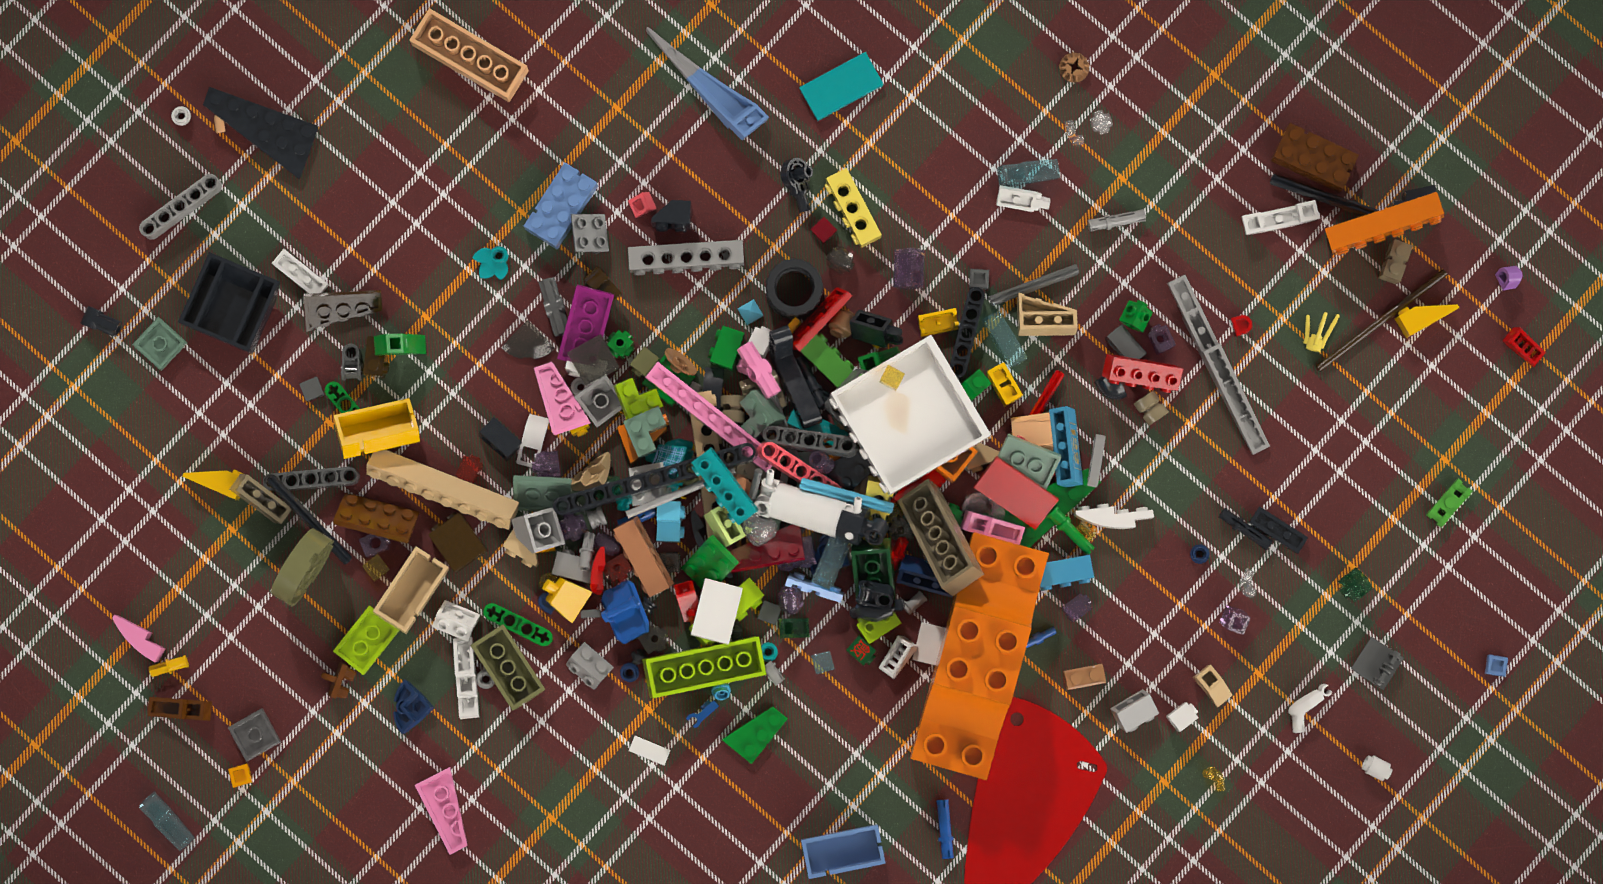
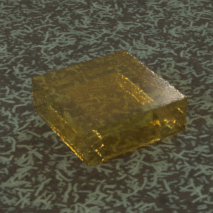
M378 554L362 566L374 581H377L390 570Z

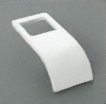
M533 414L529 415L516 461L517 464L537 468L549 424L548 418ZM524 446L538 450L535 464L520 460Z

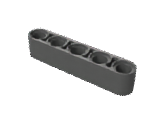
M768 426L763 431V438L766 442H773L783 449L846 458L855 456L858 451L856 443L849 436L779 426ZM771 433H777V437L774 440L768 439ZM791 435L796 436V439H795L794 442H792V443H788V442H787V438H788L789 436H791ZM809 438L815 439L812 445H806V441ZM827 441L834 442L831 448H825ZM848 443L853 444V447H852L851 450H849V451L843 450V448H844V446H845L846 444H848Z
M352 467L271 473L264 477L263 486L267 490L275 492L267 484V480L273 475L289 491L351 486L358 483L360 474ZM349 471H353L355 474L354 479L351 481H347L345 478L346 473ZM334 473L335 480L328 483L326 480L327 475ZM313 474L316 476V481L310 485L307 482V478ZM295 476L297 479L296 484L289 486V478Z

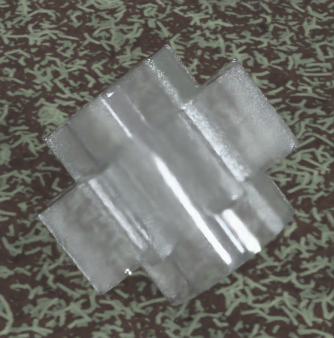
M1103 110L1094 112V118L1090 119L1093 131H1099L1100 135L1108 133L1110 131L1109 127L1113 126L1110 114H1104Z

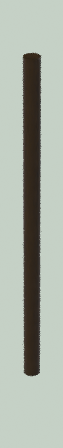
M1442 269L1316 366L1319 372L1323 371L1399 311L1446 277L1447 273L1445 270Z

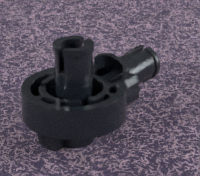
M801 158L788 159L781 166V180L784 186L789 189L790 196L793 195L796 198L799 213L809 211L811 208L807 193L810 190L809 182L810 177L813 175V169Z

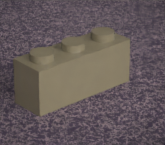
M240 474L229 489L273 523L282 524L292 510L285 502L248 474Z

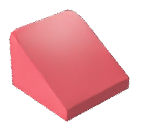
M642 192L628 200L635 218L656 209L649 192Z

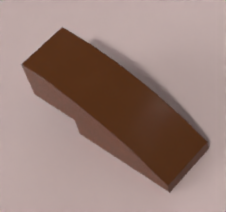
M149 697L147 716L210 721L212 701Z

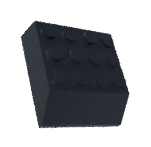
M209 252L178 323L253 355L276 303L280 281Z

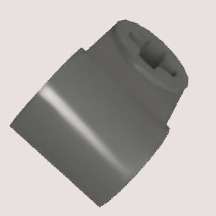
M347 344L342 349V381H346V379L362 381L363 378L362 352L354 344ZM350 348L356 349V355L353 358H349L347 355Z

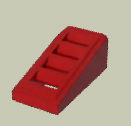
M1521 327L1512 328L1503 339V342L1532 367L1546 353ZM1522 340L1525 341L1521 347L1518 346ZM1528 346H1531V347L1528 349V351L1525 353V352H1524L1525 349H1526ZM1534 350L1537 351L1532 358L1529 357Z

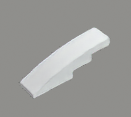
M470 637L469 641H464L460 638L453 639L460 719L479 717L474 650L470 646L473 644L472 637Z

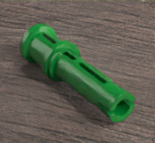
M1055 505L1046 518H1050L1058 530H1063L1085 555H1089L1091 553L1090 550L1093 551L1095 546L1071 523V518L1065 516L1059 510V506Z

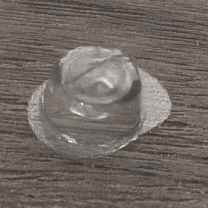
M981 492L966 495V500L962 505L963 514H965V510L1004 520V508Z

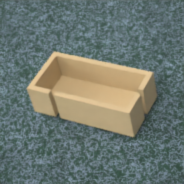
M418 547L414 548L373 610L376 616L405 634L408 633L416 621L414 615H420L449 571L448 566L433 558L432 563L429 562L431 556Z

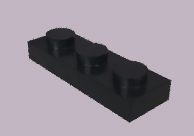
M1260 506L1248 522L1296 554L1300 552L1308 539L1307 536Z

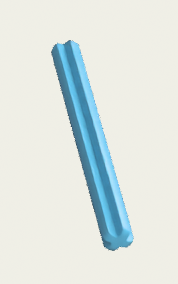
M802 478L799 485L800 489L853 504L855 497H861V506L888 514H891L894 504L891 502Z

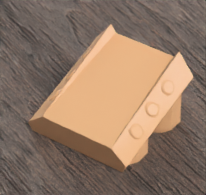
M1049 413L1011 418L1013 436H1022L1028 442L1053 451Z

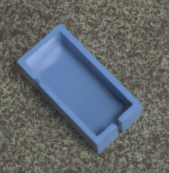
M564 162L535 207L537 213L532 212L524 224L525 230L558 250L572 228L571 214L582 213L598 188L597 182L583 173L580 175L577 169Z
M877 824L801 839L809 879L826 876V870H829V874L832 875L886 864L882 845L877 846V843L881 842Z

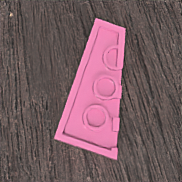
M550 362L535 367V374L553 435L590 424L588 417L583 412L554 364Z

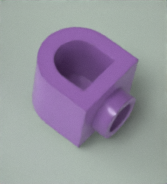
M1517 266L1503 267L1498 270L1495 276L1503 290L1514 289L1521 282L1522 271Z

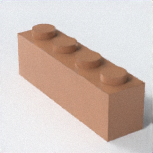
M638 516L613 529L616 541L621 543L625 558L630 560L633 573L639 577L642 582L641 587L649 597L670 588L674 584Z

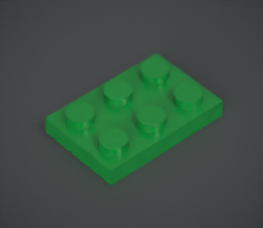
M711 535L681 568L702 589L705 578L722 582L739 564V561L714 535Z

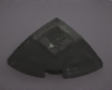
M529 320L501 347L505 352L519 359H523V357L539 359L555 350Z

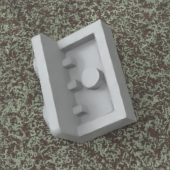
M585 642L566 663V666L572 673L578 675L587 686L596 689L600 682L614 668Z

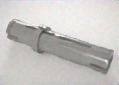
M1144 209L1118 215H1104L1101 218L1089 219L1088 228L1090 232L1100 229L1110 230L1112 227L1146 221V214Z

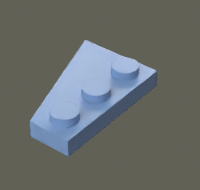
M799 572L790 573L785 584L788 587H792V584L797 585L801 591L807 593L814 590L816 595L840 603L844 592H841V588L830 585V587L825 586L822 581L812 578V581L808 580L804 574Z

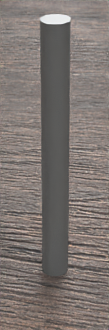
M756 468L754 471L748 495L753 503L756 499L763 472L760 468ZM751 517L741 523L744 533L748 531Z

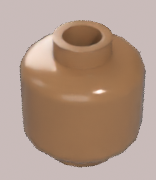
M839 310L829 322L830 333L839 339L849 337L851 335L850 320L854 314L849 310Z

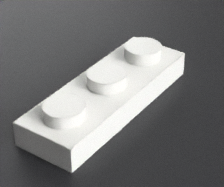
M285 249L272 262L276 268L309 294L323 293L329 286L328 283Z

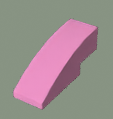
M965 510L960 527L968 532L979 533L1020 545L1025 529L1023 526L969 510Z
M114 615L112 619L124 638L142 655L153 662H159L165 648L149 640L152 632L119 615Z

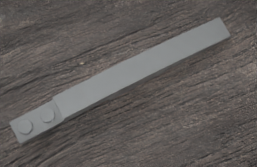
M1186 275L1168 282L1167 285L1183 316L1182 319L1252 455L1270 447Z

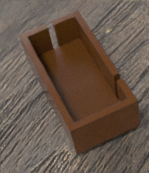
M1289 123L1270 161L1338 193L1341 192L1359 155L1311 132L1305 134V129Z

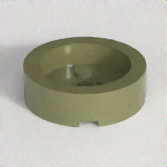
M315 528L310 529L298 542L283 564L273 583L271 594L291 607L294 606L307 592L305 589L308 588L311 582H314L332 551L334 540Z

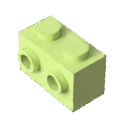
M718 506L705 514L704 517L716 538L726 548L746 535L741 525H738L736 522L733 524L728 518L727 513L729 512L726 508Z

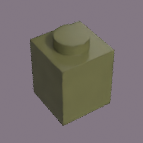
M644 346L630 363L631 371L639 378L641 376L646 377L660 359Z

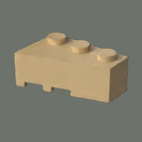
M1018 293V336L1076 335L1078 329L1077 310Z

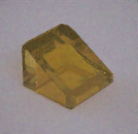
M887 365L879 383L896 391L905 373Z
M1083 520L1076 527L1089 542L1097 533Z

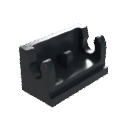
M495 417L479 431V437L505 461H508L522 444Z

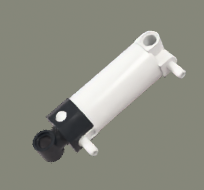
M772 469L767 470L766 478L761 482L760 494L754 502L758 508L756 512L758 515L778 519L857 546L861 544L864 537L869 543L879 545L889 530V525L884 519L874 518L870 520L871 510L861 506V497H855L853 504L806 491L774 479V471Z

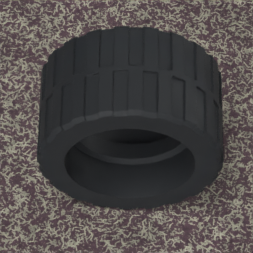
M792 258L775 265L770 271L766 280V298L776 314L791 320L795 317L802 319L815 311L821 302L823 295L822 277L811 263L802 259ZM799 272L810 280L812 295L805 304L792 307L784 304L778 298L776 286L779 279L786 273Z

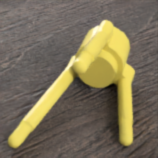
M1327 312L1323 314L1317 335L1311 334V337H1309L1310 316L1306 315L1305 339L1303 342L1307 344L1306 349L1314 352H1321V349H1324L1325 343L1340 317L1339 314L1335 316L1324 338L1321 336L1326 321Z

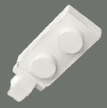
M1000 185L996 205L1034 212V210L1038 211L1039 208L1049 209L1050 198L1042 197L1041 193Z

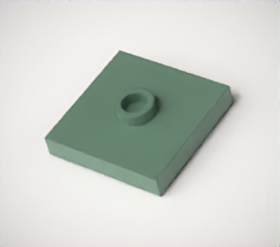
M157 317L132 345L162 371L187 342L160 317Z

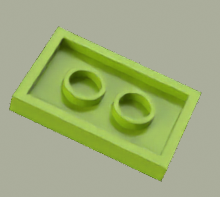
M370 605L333 650L334 653L362 675H365L400 631L373 613L374 608Z

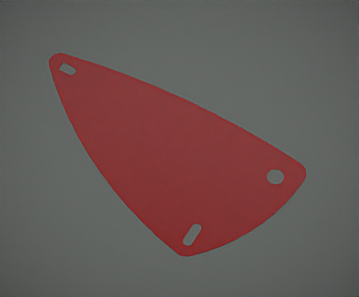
M1012 697L1011 705L1007 710L999 734L987 780L978 778L968 835L964 884L1033 883L1070 839L1088 811L1106 775L1107 765L1079 731L1056 714L1029 701ZM1018 712L1023 715L1024 721L1020 726H1014L1011 723L1010 718L1013 713ZM1082 761L1097 765V771L1091 772L1077 768V763Z

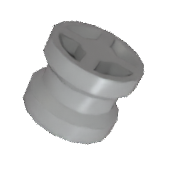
M601 506L597 507L595 511H586L592 529L597 528L600 524H607Z

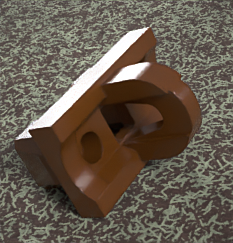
M339 662L334 676L323 672L321 678L332 682L327 695L335 699L336 697L347 698L349 688L341 686L343 678L353 681L356 672Z

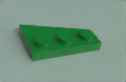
M771 707L723 738L722 741L752 764L788 718L774 707Z

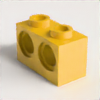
M1004 362L986 372V376L992 383L1004 407L1023 396Z

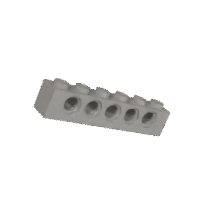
M743 240L628 247L629 270L634 275H645V272L653 271V274H663L666 270H672V273H681L683 269L699 272L702 271V268H710V270L716 271L721 270V267L740 269V266H744ZM726 251L730 254V257L727 260H722L719 258V254ZM709 253L711 255L710 260L702 261L700 259L701 254ZM684 254H689L692 259L690 262L685 263L681 260V257ZM665 255H670L673 260L671 263L665 264L662 262V258ZM650 256L654 261L651 265H645L643 259Z

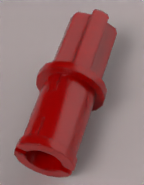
M899 537L894 548H892L894 571L898 569L900 561L905 557L904 552L908 545L907 538Z

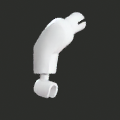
M1321 684L1318 690L1308 693L1289 707L1288 713L1292 716L1294 733L1305 732V713L1323 701L1324 696L1332 694L1331 690L1324 693V688L1328 686L1327 684Z

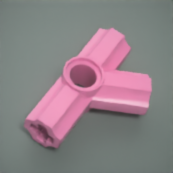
M748 342L737 349L741 357L736 366L738 372L748 375L751 381L756 382L766 399L779 393L781 389L771 374L772 368L769 362L764 358L762 359L753 342Z

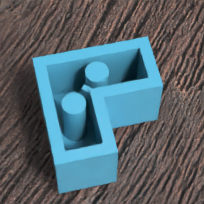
M670 501L657 506V542L680 543V538H684V527H681V519H685V506H682L681 501Z

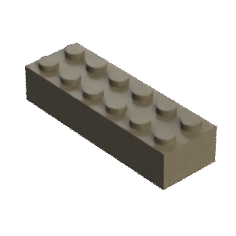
M927 479L898 500L943 590L954 596L984 575L937 485Z

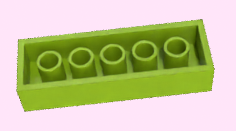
M758 636L730 641L729 645L720 643L642 659L650 698L766 675Z

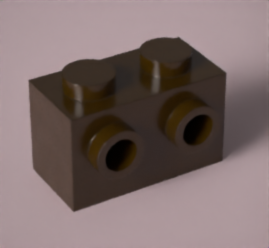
M367 336L363 374L366 377L385 379V375L389 372L388 355H375L374 336Z

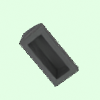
M1123 324L1105 338L1119 356L1141 359L1147 354Z

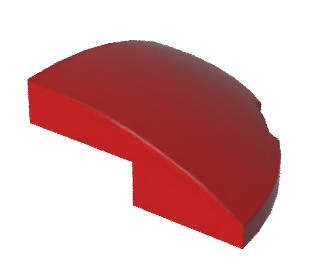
M600 547L591 570L590 589L596 595H601L604 590L605 547Z

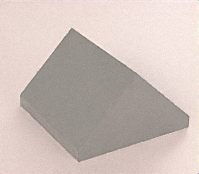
M606 374L574 396L596 427L622 410L613 383Z

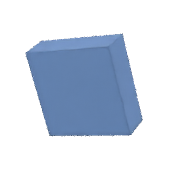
M1487 655L1485 674L1505 677L1508 658Z

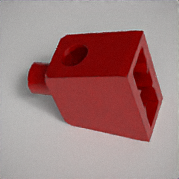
M692 580L674 585L684 622H689L690 626L694 623L699 604Z

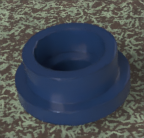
M1201 544L1195 545L1190 551L1192 561L1197 564L1205 563L1210 555L1208 548ZM1197 551H1201L1203 553V556L1201 558H1198L1196 556Z
M626 663L620 669L621 678L626 682H633L639 677V668L635 664ZM631 669L633 671V675H629L627 673V670Z

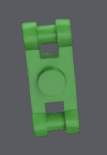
M1459 478L1454 481L1426 514L1430 519L1433 518L1440 528L1445 525L1448 519L1473 492L1469 487L1466 488ZM1456 490L1462 493L1459 497L1454 494ZM1439 509L1445 513L1443 516L1437 513Z

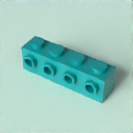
M712 447L691 462L693 464L691 468L698 477L702 476L705 480L704 486L709 492H714L717 496L715 498L716 502L721 508H726L729 512L727 516L733 524L736 522L740 525L758 511L756 505Z

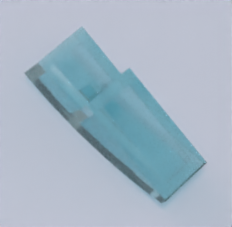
M1057 159L1027 161L1020 164L1002 165L997 168L999 187L1000 185L1015 186L1060 178Z
M1000 311L982 319L1009 369L1027 360L1024 350Z
M830 537L812 579L813 583L827 589L833 587L850 543Z
M155 791L140 803V809L179 851L195 838Z

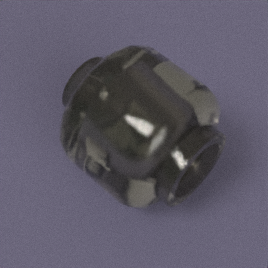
M842 246L833 247L826 256L827 266L838 274H843L846 271L849 273L855 265L853 262L854 255Z

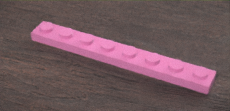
M659 362L646 375V379L732 447L750 443L758 448L761 444ZM766 447L764 449V453L769 456L771 451ZM746 448L744 450L745 457H751L753 455L752 448ZM759 456L752 461L765 473L772 467V465L762 460Z

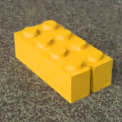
M410 398L334 415L335 429L344 459L360 456L363 451L365 454L420 442L419 429Z

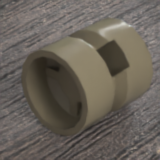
M1154 390L1134 403L1139 413H1144L1143 419L1148 426L1169 413L1164 404H1159L1160 398Z
M723 395L721 396L720 406L723 408L722 413L736 424H744L745 412L742 411L743 407L740 402L745 396Z

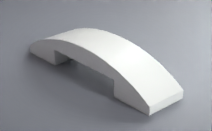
M1315 200L1277 210L1241 216L1246 235L1278 230L1320 219Z

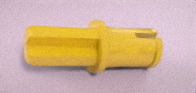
M186 655L171 660L166 659L165 662L149 666V673L151 677L168 672L172 674V671L189 667Z

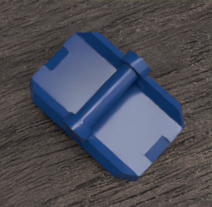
M625 580L619 585L604 591L601 602L605 611L601 612V616L606 623H610L615 638L618 641L626 644L649 632V621L634 583L630 580Z

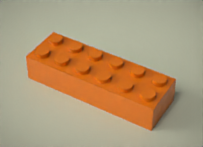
M1434 192L1325 228L1332 253L1342 255L1348 253V249L1353 247L1356 250L1364 248L1371 241H1374V243L1382 242L1389 235L1397 237L1403 235L1404 231L1411 229V231L1419 230L1426 223H1430V225L1440 223L1441 218H1444V211L1438 193Z

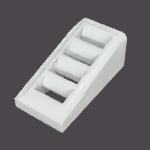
M898 635L879 669L895 679L918 646L908 638ZM900 651L903 655L900 656L897 652ZM895 657L899 660L898 663L892 660V658ZM890 663L892 666L895 667L894 670H892L887 665Z

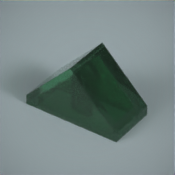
M809 618L779 619L780 639L810 637Z

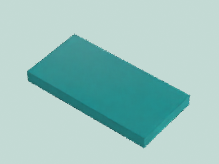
M864 52L804 84L799 89L816 120L819 121L879 89L884 84L867 53Z

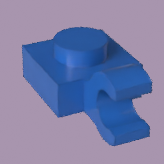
M708 700L700 707L702 711L699 714L692 713L686 719L690 720L692 717H695L697 723L693 727L697 728L719 705L715 700L712 702Z

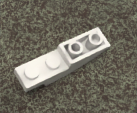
M1108 504L1097 505L1096 509L1082 506L1078 507V511L1074 512V516L1084 522L1111 529H1133L1136 527V520L1154 518L1153 510H1148L1147 507L1136 508V512H1129L1128 509L1117 510V514H1115L1114 506L1109 507Z

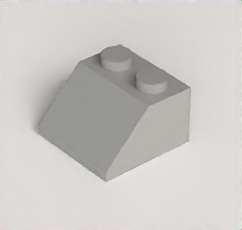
M553 507L511 519L516 538L532 554L565 544L559 520Z

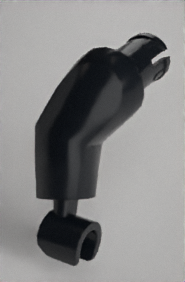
M894 600V606L887 609L864 606L857 603L855 607L850 609L849 614L853 619L861 618L871 622H879L893 616V611H903L905 607L904 600Z

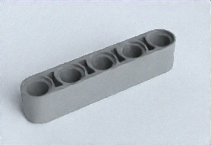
M213 174L203 176L142 221L139 226L141 234L150 240L158 238L219 193L222 188L221 181ZM215 180L216 185L213 188H208V182ZM199 191L200 197L193 200V193ZM185 203L184 209L177 211V205ZM169 214V220L162 222V216ZM150 225H153V226H154L153 232L150 233V234H147V233H146L147 227L150 226Z

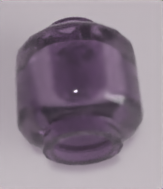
M792 584V587H781L777 594L779 608L787 612V614L798 613L799 609L804 605L802 591L794 584Z

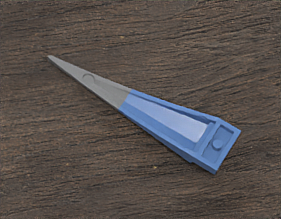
M647 27L646 32L726 128H730L741 140L745 139L768 120L769 117L756 103L714 78Z

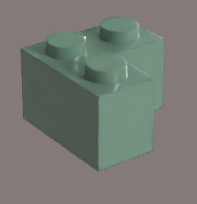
M752 390L740 402L750 416L741 428L760 443L764 440L763 431L766 427L778 426L785 420V417L772 399H766L761 390Z
M659 406L623 421L639 459L657 452L650 433L667 426Z

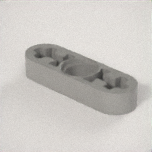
M1095 435L1087 486L1097 487L1106 438L1104 435Z

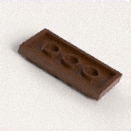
M345 493L334 517L333 524L408 544L419 518V512Z

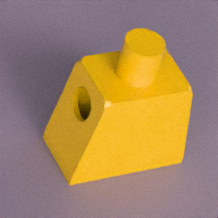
M561 577L556 583L549 579L546 580L542 587L543 590L549 593L546 601L571 623H573L592 594L585 587Z

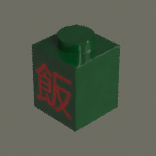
M860 636L846 650L863 666L865 663L870 665L876 658L874 655L876 650Z

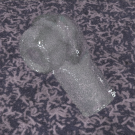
M1066 121V135L1071 143L1077 147L1078 145H1083V135L1076 136L1074 121Z
M1246 568L1239 586L1246 597L1252 598L1256 595V589L1253 588L1251 583L1255 572Z

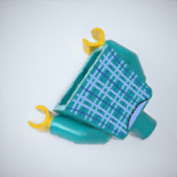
M680 438L670 440L665 445L659 444L657 452L645 456V460L652 464L663 462L664 467L692 459L695 452V444L692 441ZM671 470L669 474L671 479L678 477V470ZM683 482L667 486L666 488H671L672 492L681 489L679 485L682 486Z

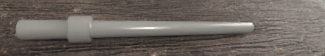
M734 467L729 468L732 475H735ZM702 479L625 511L627 517L631 518L705 487L703 484L705 480Z

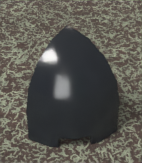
M1103 376L1094 382L1100 392L1107 398L1120 400L1127 397L1121 382L1119 384H1112Z

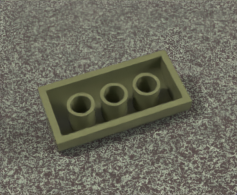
M504 624L470 645L512 711L526 704L545 690Z

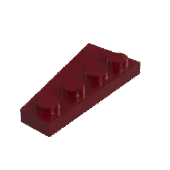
M793 524L729 551L739 561V564L730 573L805 560L801 527Z

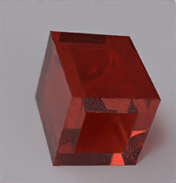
M472 454L469 457L464 455L455 477L475 485L484 466L480 462L481 459Z

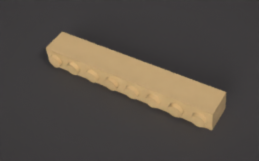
M387 450L373 452L367 463L366 474L374 479L385 481L391 486H398L409 493L421 495L427 500L436 501L445 507L459 510L463 514L472 515L481 521L490 522L499 528L509 530L512 525L511 519H514L518 513V501Z

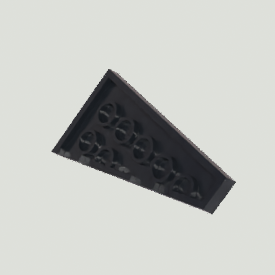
M209 87L203 106L300 180L319 126Z

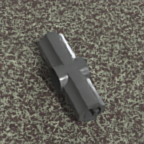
M547 278L539 282L544 299L543 304L547 317L550 318L555 337L563 336L567 324L566 309L563 299L559 295L555 278Z

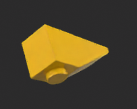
M1458 304L1419 306L1412 309L1406 307L1398 312L1400 316L1395 318L1405 337L1408 338L1457 310L1459 306Z
M233 470L232 473L229 471L183 473L182 477L239 501L240 499L239 496L229 490L238 476L243 474L239 471Z

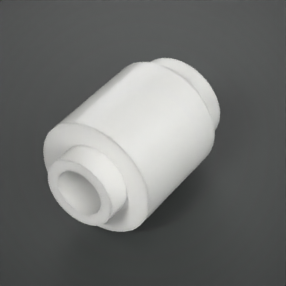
M1368 755L1362 765V769L1365 770L1366 774L1380 781L1388 779L1392 773L1391 764L1376 756L1371 757Z

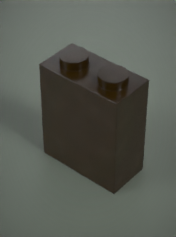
M454 512L446 518L447 522L442 525L438 523L430 529L431 533L428 535L453 571L458 573L488 552V550L463 514Z

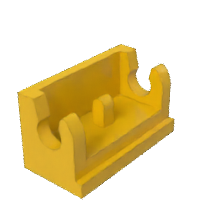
M956 308L919 315L917 320L921 337L958 330L959 322L957 321Z

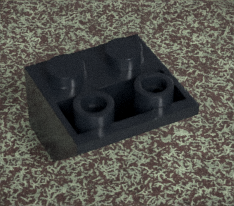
M671 200L651 218L652 227L656 228L658 232H667L668 229H675V232L686 233L687 230H691V201Z

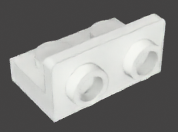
M444 600L436 614L433 627L464 641H469L480 614Z

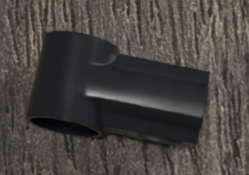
M88 306L80 324L116 337L121 330L122 322Z

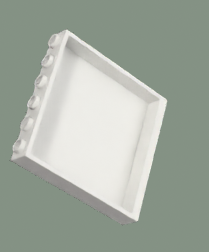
M932 335L830 394V404L834 410H839L841 414L839 418L842 424L849 427L851 431L849 435L854 443L858 442L861 447L859 449L861 456L864 460L868 459L871 464L869 466L871 473L874 477L878 476L881 481L879 483L880 488L884 493L887 492L889 496L991 436Z

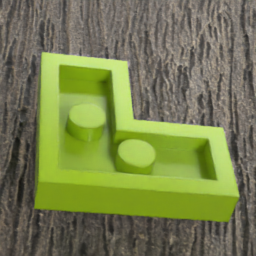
M633 378L613 385L627 420L655 407H663L657 389H652L639 395Z

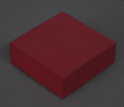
M823 217L810 231L824 244L837 232V229Z

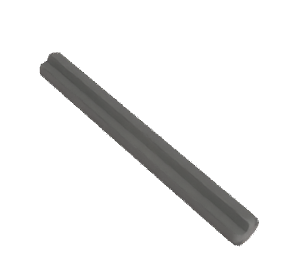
M1076 264L991 295L989 301L992 306L1018 297V293L1027 294L1078 275L1079 269Z

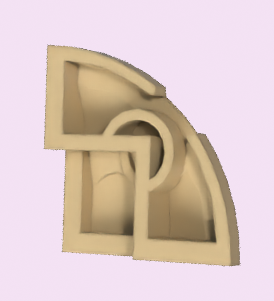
M604 453L590 462L589 466L583 471H580L572 479V490L583 491L605 484L610 470V453Z

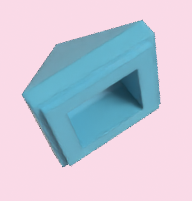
M754 299L738 308L747 325L764 316Z

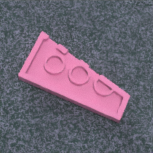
M451 767L416 784L415 787L445 847L451 855L468 846Z

